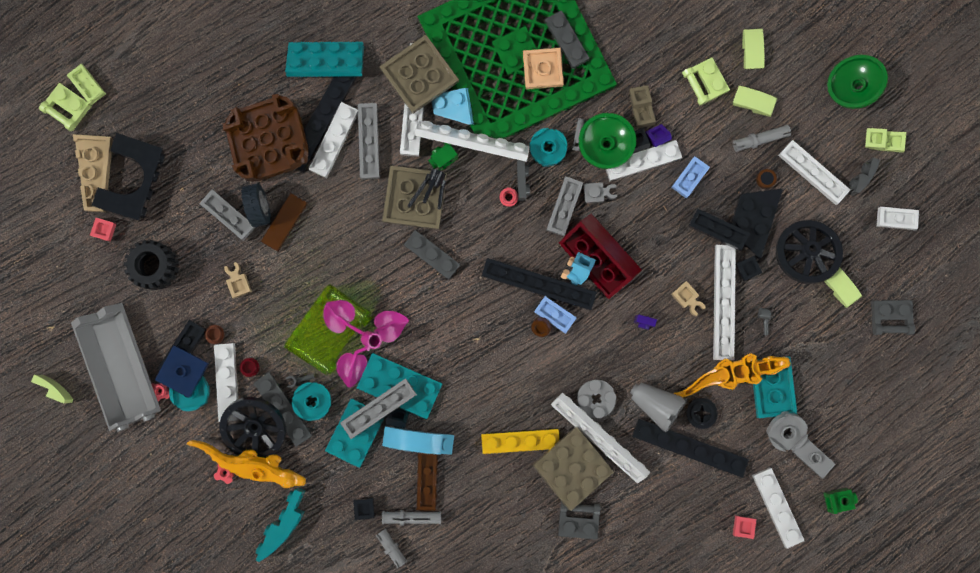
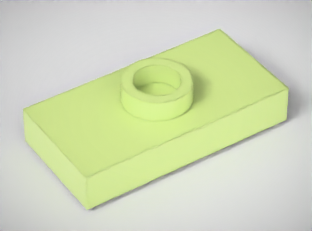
M80 64L67 74L68 78L90 105H93L106 95L105 91L83 64Z

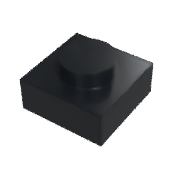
M644 128L635 131L636 146L634 153L650 147Z
M755 256L735 264L743 281L762 273Z
M395 409L388 414L386 425L405 429L410 412Z
M374 498L353 500L355 520L375 518Z

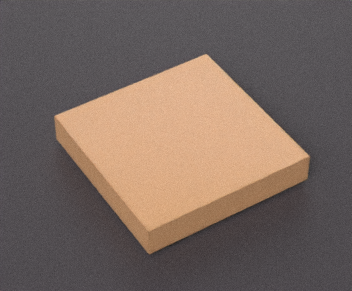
M561 48L523 51L526 89L564 86Z

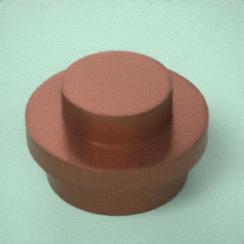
M211 325L205 331V338L211 344H219L225 337L223 328L218 325Z

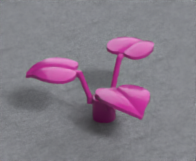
M335 300L325 304L323 317L326 326L335 333H342L348 326L362 335L361 342L365 346L356 350L354 355L352 353H344L337 361V373L347 387L351 388L361 379L367 366V358L358 353L366 350L369 351L370 348L377 349L382 341L393 342L396 340L409 322L408 318L395 311H382L374 319V325L377 329L374 332H364L350 324L355 317V309L351 303L345 300Z

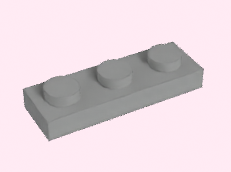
M565 176L546 231L565 236L583 182Z
M211 190L199 203L243 241L255 229L246 217L214 190Z

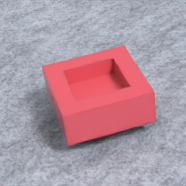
M95 218L90 236L111 242L117 224Z
M735 515L733 535L754 539L757 519Z

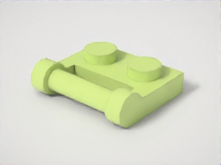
M713 57L682 72L684 78H687L692 86L700 106L730 90ZM695 73L700 77L708 95H705L694 76Z
M58 83L47 100L40 104L39 110L45 114L48 113L64 124L67 130L73 131L92 105L61 83ZM56 103L71 113L73 117L68 119L52 107Z

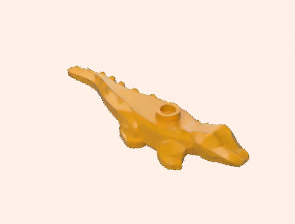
M752 353L745 355L742 360L733 362L725 358L713 370L699 377L691 386L673 394L687 397L713 385L733 390L739 383L759 384L762 381L761 375H774L790 366V360L787 357L768 356L757 361V356Z
M196 440L187 442V445L205 451L221 468L229 470L230 473H234L241 478L260 482H275L286 489L304 486L306 483V479L292 470L280 468L279 463L282 459L278 455H269L267 458L258 457L254 450H246L241 455L233 456L224 454L205 442Z

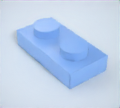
M694 156L671 188L687 199L710 167Z
M546 296L534 311L540 317L549 320L553 326L565 334L576 320L575 316Z

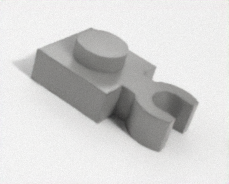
M603 183L583 185L585 204L604 203V197L610 200L617 198V195H611L609 192L610 189H616L615 184H610L607 188H603Z

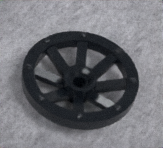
M802 220L791 224L782 232L776 244V259L782 271L791 279L803 284H818L828 280L838 271L843 259V247L837 234L827 225L814 220ZM799 229H810L809 241L798 231ZM816 230L823 233L826 238L817 242ZM792 234L802 245L785 244V241ZM831 242L834 253L823 250L821 247ZM784 250L800 251V254L787 262ZM820 256L834 260L828 271ZM804 259L806 262L803 274H800L792 266ZM813 260L821 275L809 276Z
M244 397L235 400L226 408L220 419L219 430L222 440L236 455H241L243 451L248 450L240 445L248 437H252V450L256 451L258 457L267 458L269 455H274L280 449L286 437V423L282 414L273 404L261 398ZM247 406L250 416L237 409ZM255 407L263 409L266 412H264L261 416H257ZM230 415L244 421L243 423L228 425ZM271 416L276 425L265 423V420ZM243 429L244 433L235 442L230 431ZM265 430L278 433L275 443ZM259 436L268 445V449L259 451Z

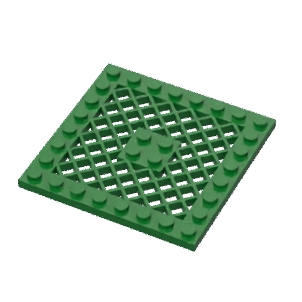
M451 0L417 16L425 34L459 79V82L451 87L452 90L468 88L474 125H470L474 134H485L495 139H506L616 87L617 83L575 0H538L540 1L538 8L528 5L530 0H526L525 4L516 0ZM498 1L496 7L490 6L491 4ZM501 2L511 4L509 11L499 9ZM543 2L552 5L550 12L541 9ZM514 6L523 9L521 16L512 13ZM556 7L558 12L562 10L586 51L589 61L577 67L585 70L583 78L573 75L575 68L570 73L563 71V77L568 78L566 86L556 87L561 90L552 94L554 87H551L548 94L539 91L540 88L526 89L525 83L524 85L516 83L515 79L517 74L525 77L524 71H521L524 69L523 51L538 50L541 48L542 42L552 45L551 48H560L555 39L553 41L544 38L546 31H550L547 25L536 21L539 14L546 17L554 15L553 11ZM481 9L479 15L474 14V12ZM485 9L494 12L492 19L482 17ZM526 10L535 13L533 20L524 17ZM497 14L506 16L504 24L495 21ZM464 17L462 23L457 22V20ZM468 17L477 20L475 27L466 25ZM509 18L519 21L516 28L507 25ZM480 22L490 24L487 31L478 29ZM522 22L531 25L529 32L526 26L520 28ZM451 25L460 27L458 35L449 32ZM493 26L502 28L500 36L490 33ZM534 26L544 29L542 36L532 34ZM464 29L473 32L470 39L461 37ZM505 30L511 31V33L503 36ZM476 33L485 36L483 44L474 41ZM449 38L456 40L454 47L452 46ZM488 38L495 39L492 41L493 47L486 45ZM532 39L539 41L537 48ZM459 41L468 44L466 52L457 49ZM472 45L481 48L478 56L469 53ZM484 50L493 52L491 60L482 57ZM457 54L464 56L462 63L460 62ZM496 54L498 55L501 64L494 61ZM563 54L561 57L562 64L570 65ZM467 57L477 60L474 68L465 65ZM480 62L489 65L487 72L477 69ZM492 66L501 69L499 77L490 74ZM465 70L472 72L470 80L468 79ZM504 71L507 76L514 74L511 81L502 78ZM475 74L484 76L482 84L473 82ZM488 78L497 81L494 89L485 86ZM571 79L578 81L577 83L569 86ZM500 82L510 85L507 93L498 90ZM473 87H476V88H479V89H480L479 94H478V97H477V95H476V93H475ZM512 87L522 89L520 97L510 94ZM483 90L493 93L490 101L481 98ZM525 91L535 94L532 102L522 99ZM496 95L505 97L503 105L493 102ZM537 95L542 96V97H545V98H543V99H541V100L535 102V101H536V98H537ZM508 99L518 102L515 110L506 107ZM481 103L488 105L486 113ZM521 103L528 105L518 110ZM491 107L501 110L498 118L489 115ZM504 111L511 113L502 118Z

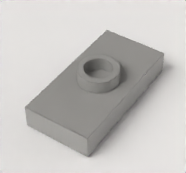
M808 439L802 447L792 451L822 479L836 465Z

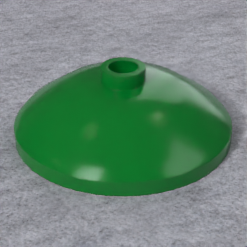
M854 55L842 60L833 68L828 78L827 87L831 98L838 105L850 109L863 108L874 103L882 96L888 84V74L883 63L877 58L869 55Z
M602 113L593 116L583 125L579 134V149L582 156L589 164L600 169H614L622 166L631 158L636 146V135L632 125L622 116L613 113ZM608 142L610 146L604 147L603 144Z

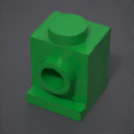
M444 143L443 147L439 146L432 151L428 162L433 169L438 168V170L443 171L458 159V154L449 143Z
M842 488L823 492L828 512L838 514L839 512L856 509L855 504L858 503V498L851 489ZM843 498L845 499L846 504H842Z

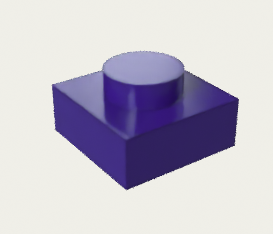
M662 124L645 132L648 140L654 147L672 140L671 133Z
M639 314L635 316L634 323L638 324V328L645 330L655 327L657 319Z

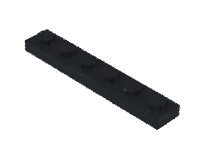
M335 76L332 79L304 129L308 145V161L298 167L297 170L304 173L326 134L340 103L344 102L358 76Z
M490 258L486 259L481 275L484 278L590 311L597 294L595 291Z
M641 419L637 420L632 434L634 438L742 478L749 459L674 431L668 430L665 432L659 426Z

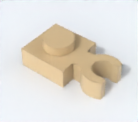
M237 262L234 263L235 270L233 272L230 271L228 266L224 267L225 272L231 277L226 282L234 299L252 292L246 274L240 275L241 267Z
M687 281L671 293L683 308L690 307V313L693 316L698 315L695 311L696 306H699L702 310L706 308L702 302L696 301L699 294Z

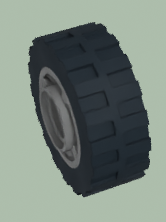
M259 183L243 186L241 198L246 217L251 226L255 228L270 224L269 204L262 186Z

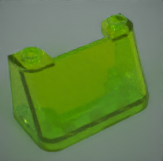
M329 284L323 290L284 345L285 349L325 375L328 373L332 374L336 369V358L356 332L348 326L342 333L331 331L326 326L323 317L325 304L335 300H345L351 303L355 309V317L350 324L356 328H360L362 325L365 327L372 318L370 317L372 312L332 284Z

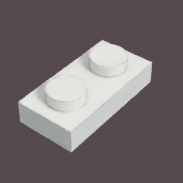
M879 207L877 227L917 230L919 210Z

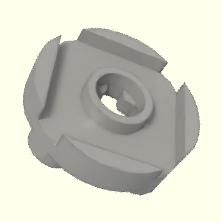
M591 380L580 387L577 393L578 406L589 417L602 418L610 414L614 409L616 394L607 382ZM593 394H594V395H598V394L601 395V396H600V400H601L600 403H598V402H596L595 404L592 403V401H593L592 395H593Z
M784 411L776 416L766 430L770 442L780 451L797 450L805 444L808 438L806 422L799 415ZM791 428L790 431L792 433L790 435H783L786 429Z

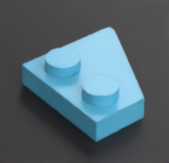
M468 88L444 92L432 100L435 115L474 125Z

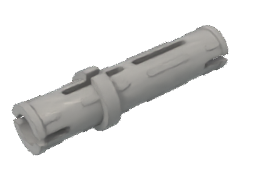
M785 125L758 134L751 133L748 137L733 140V144H736L733 145L734 150L739 152L747 148L754 149L758 145L790 137L791 133L788 132H791L789 125Z
M383 511L382 524H400V526H404V524H441V511Z

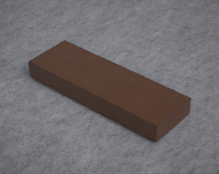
M290 193L261 242L279 252L308 203Z
M418 452L417 510L436 511L438 454Z

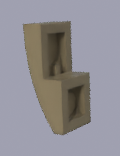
M648 85L629 89L636 128L654 126L656 120Z

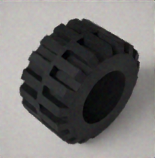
M143 240L142 244L139 242L134 244L135 248L131 247L129 249L130 254L125 255L127 262L123 264V266L127 267L124 272L126 275H129L128 279L134 282L133 284L151 290L165 288L164 285L169 286L171 284L170 280H175L177 277L174 275L175 272L179 271V268H176V265L179 264V260L175 259L177 257L176 253L172 252L170 247L153 240ZM157 255L160 263L156 273L147 276L144 271V263L148 257Z

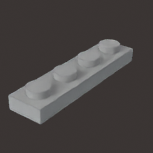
M377 103L358 104L360 179H380Z
M404 379L340 423L350 439H352L417 394L408 380Z

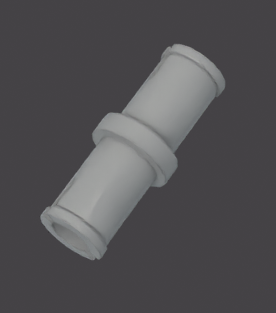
M386 528L376 535L385 549V554L390 556L397 569L407 562L398 548V543L393 541Z

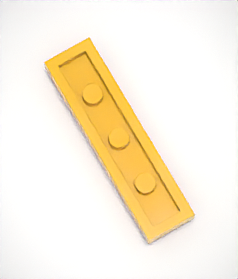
M559 429L481 434L483 454L549 450L559 442Z

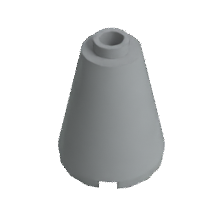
M642 382L639 385L635 384L630 392L632 394L631 399L665 432L670 429L687 401L684 397Z

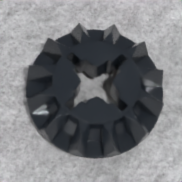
M698 398L688 405L686 415L693 427L707 429L716 422L718 411L711 400ZM701 405L703 411L709 413L703 416L702 422L700 416L694 414V412L700 411Z

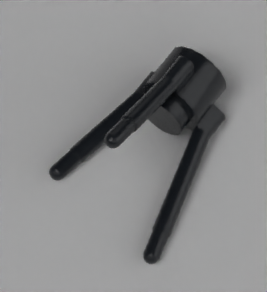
M431 169L430 174L426 175L425 180L407 207L410 208L428 183L429 188L423 203L427 202L433 187L439 188L440 186L437 207L440 210L444 187L447 182L444 180L446 174L440 170Z

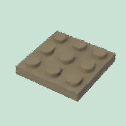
M424 35L379 66L412 114L459 82V79L427 35Z
M390 166L383 223L439 230L443 207L442 201L441 209L437 208L440 186L439 188L433 187L427 202L423 203L429 188L427 183L410 208L407 207L425 180L426 175L430 174L431 171Z
M574 427L532 464L569 511H572L614 473L578 427Z

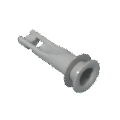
M576 118L578 122H575L577 127L572 150L579 151V134L587 120Z

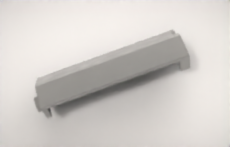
M123 304L105 306L97 313L80 316L72 321L71 324L109 431L117 429L120 432L128 429L132 423L142 419L145 422L155 418V414L160 412L161 409Z

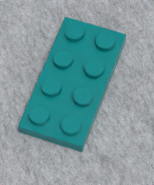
M289 42L285 70L286 76H362L363 42Z
M372 353L357 389L379 397L404 379H407L417 395L401 405L400 408L428 419L443 384Z

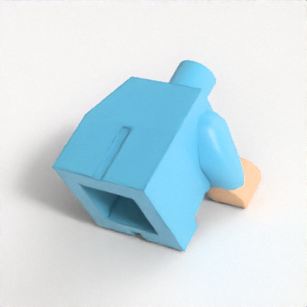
M578 252L576 258L571 257L567 263L568 266L573 267L572 271L570 272L565 269L561 278H568L573 285H581L588 278L596 260Z

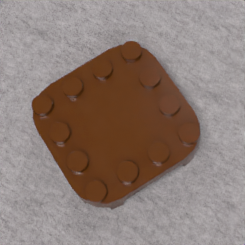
M274 94L271 99L241 109L235 107L230 110L231 113L227 117L226 122L223 123V130L227 134L234 163L232 168L243 179L249 182L261 181L295 170L308 161V145L297 106L287 97Z

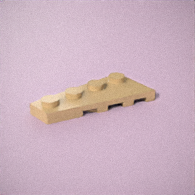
M73 135L76 143V158H78L79 164L78 174L81 177L82 184L80 187L83 208L88 212L106 213V211L91 205L98 187L108 190L112 156L110 150L113 138Z

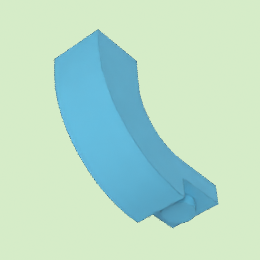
M385 426L382 446L411 452L452 455L454 435Z

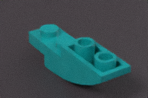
M298 487L294 491L291 490L286 500L289 504L286 509L282 510L278 519L281 522L274 521L271 525H267L263 534L266 536L264 542H260L256 550V554H258L256 561L260 562L272 554L293 533L305 512L298 509L305 493L304 489Z

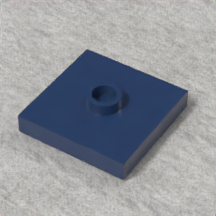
M173 345L155 380L191 398L209 363Z

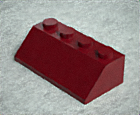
M592 214L581 220L558 242L570 257L576 258L578 252L596 260L588 277L608 299L642 271Z

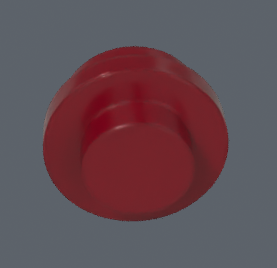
M246 358L240 364V371L246 377H253L259 372V363L254 358Z

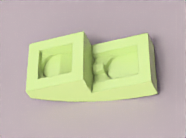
M763 29L743 30L744 69L764 68Z
M739 86L733 105L751 109L753 113L771 117L777 98L754 89Z
M867 128L865 148L903 153L905 151L906 132Z
M840 267L832 277L824 281L834 291L833 295L846 308L862 297L857 287Z
M45 375L33 376L31 382L49 389L46 397L61 403H72L73 398L59 383Z

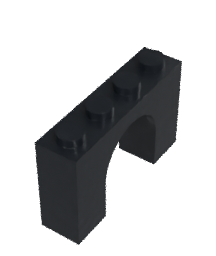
M116 133L110 150L111 153L138 163L144 172L143 183L137 191L127 195L117 194L98 187L91 206L140 221V218H145L148 208L144 206L146 200H151L154 191L151 189L153 182L156 183L160 172H157L159 164L163 165L166 154H163V148Z

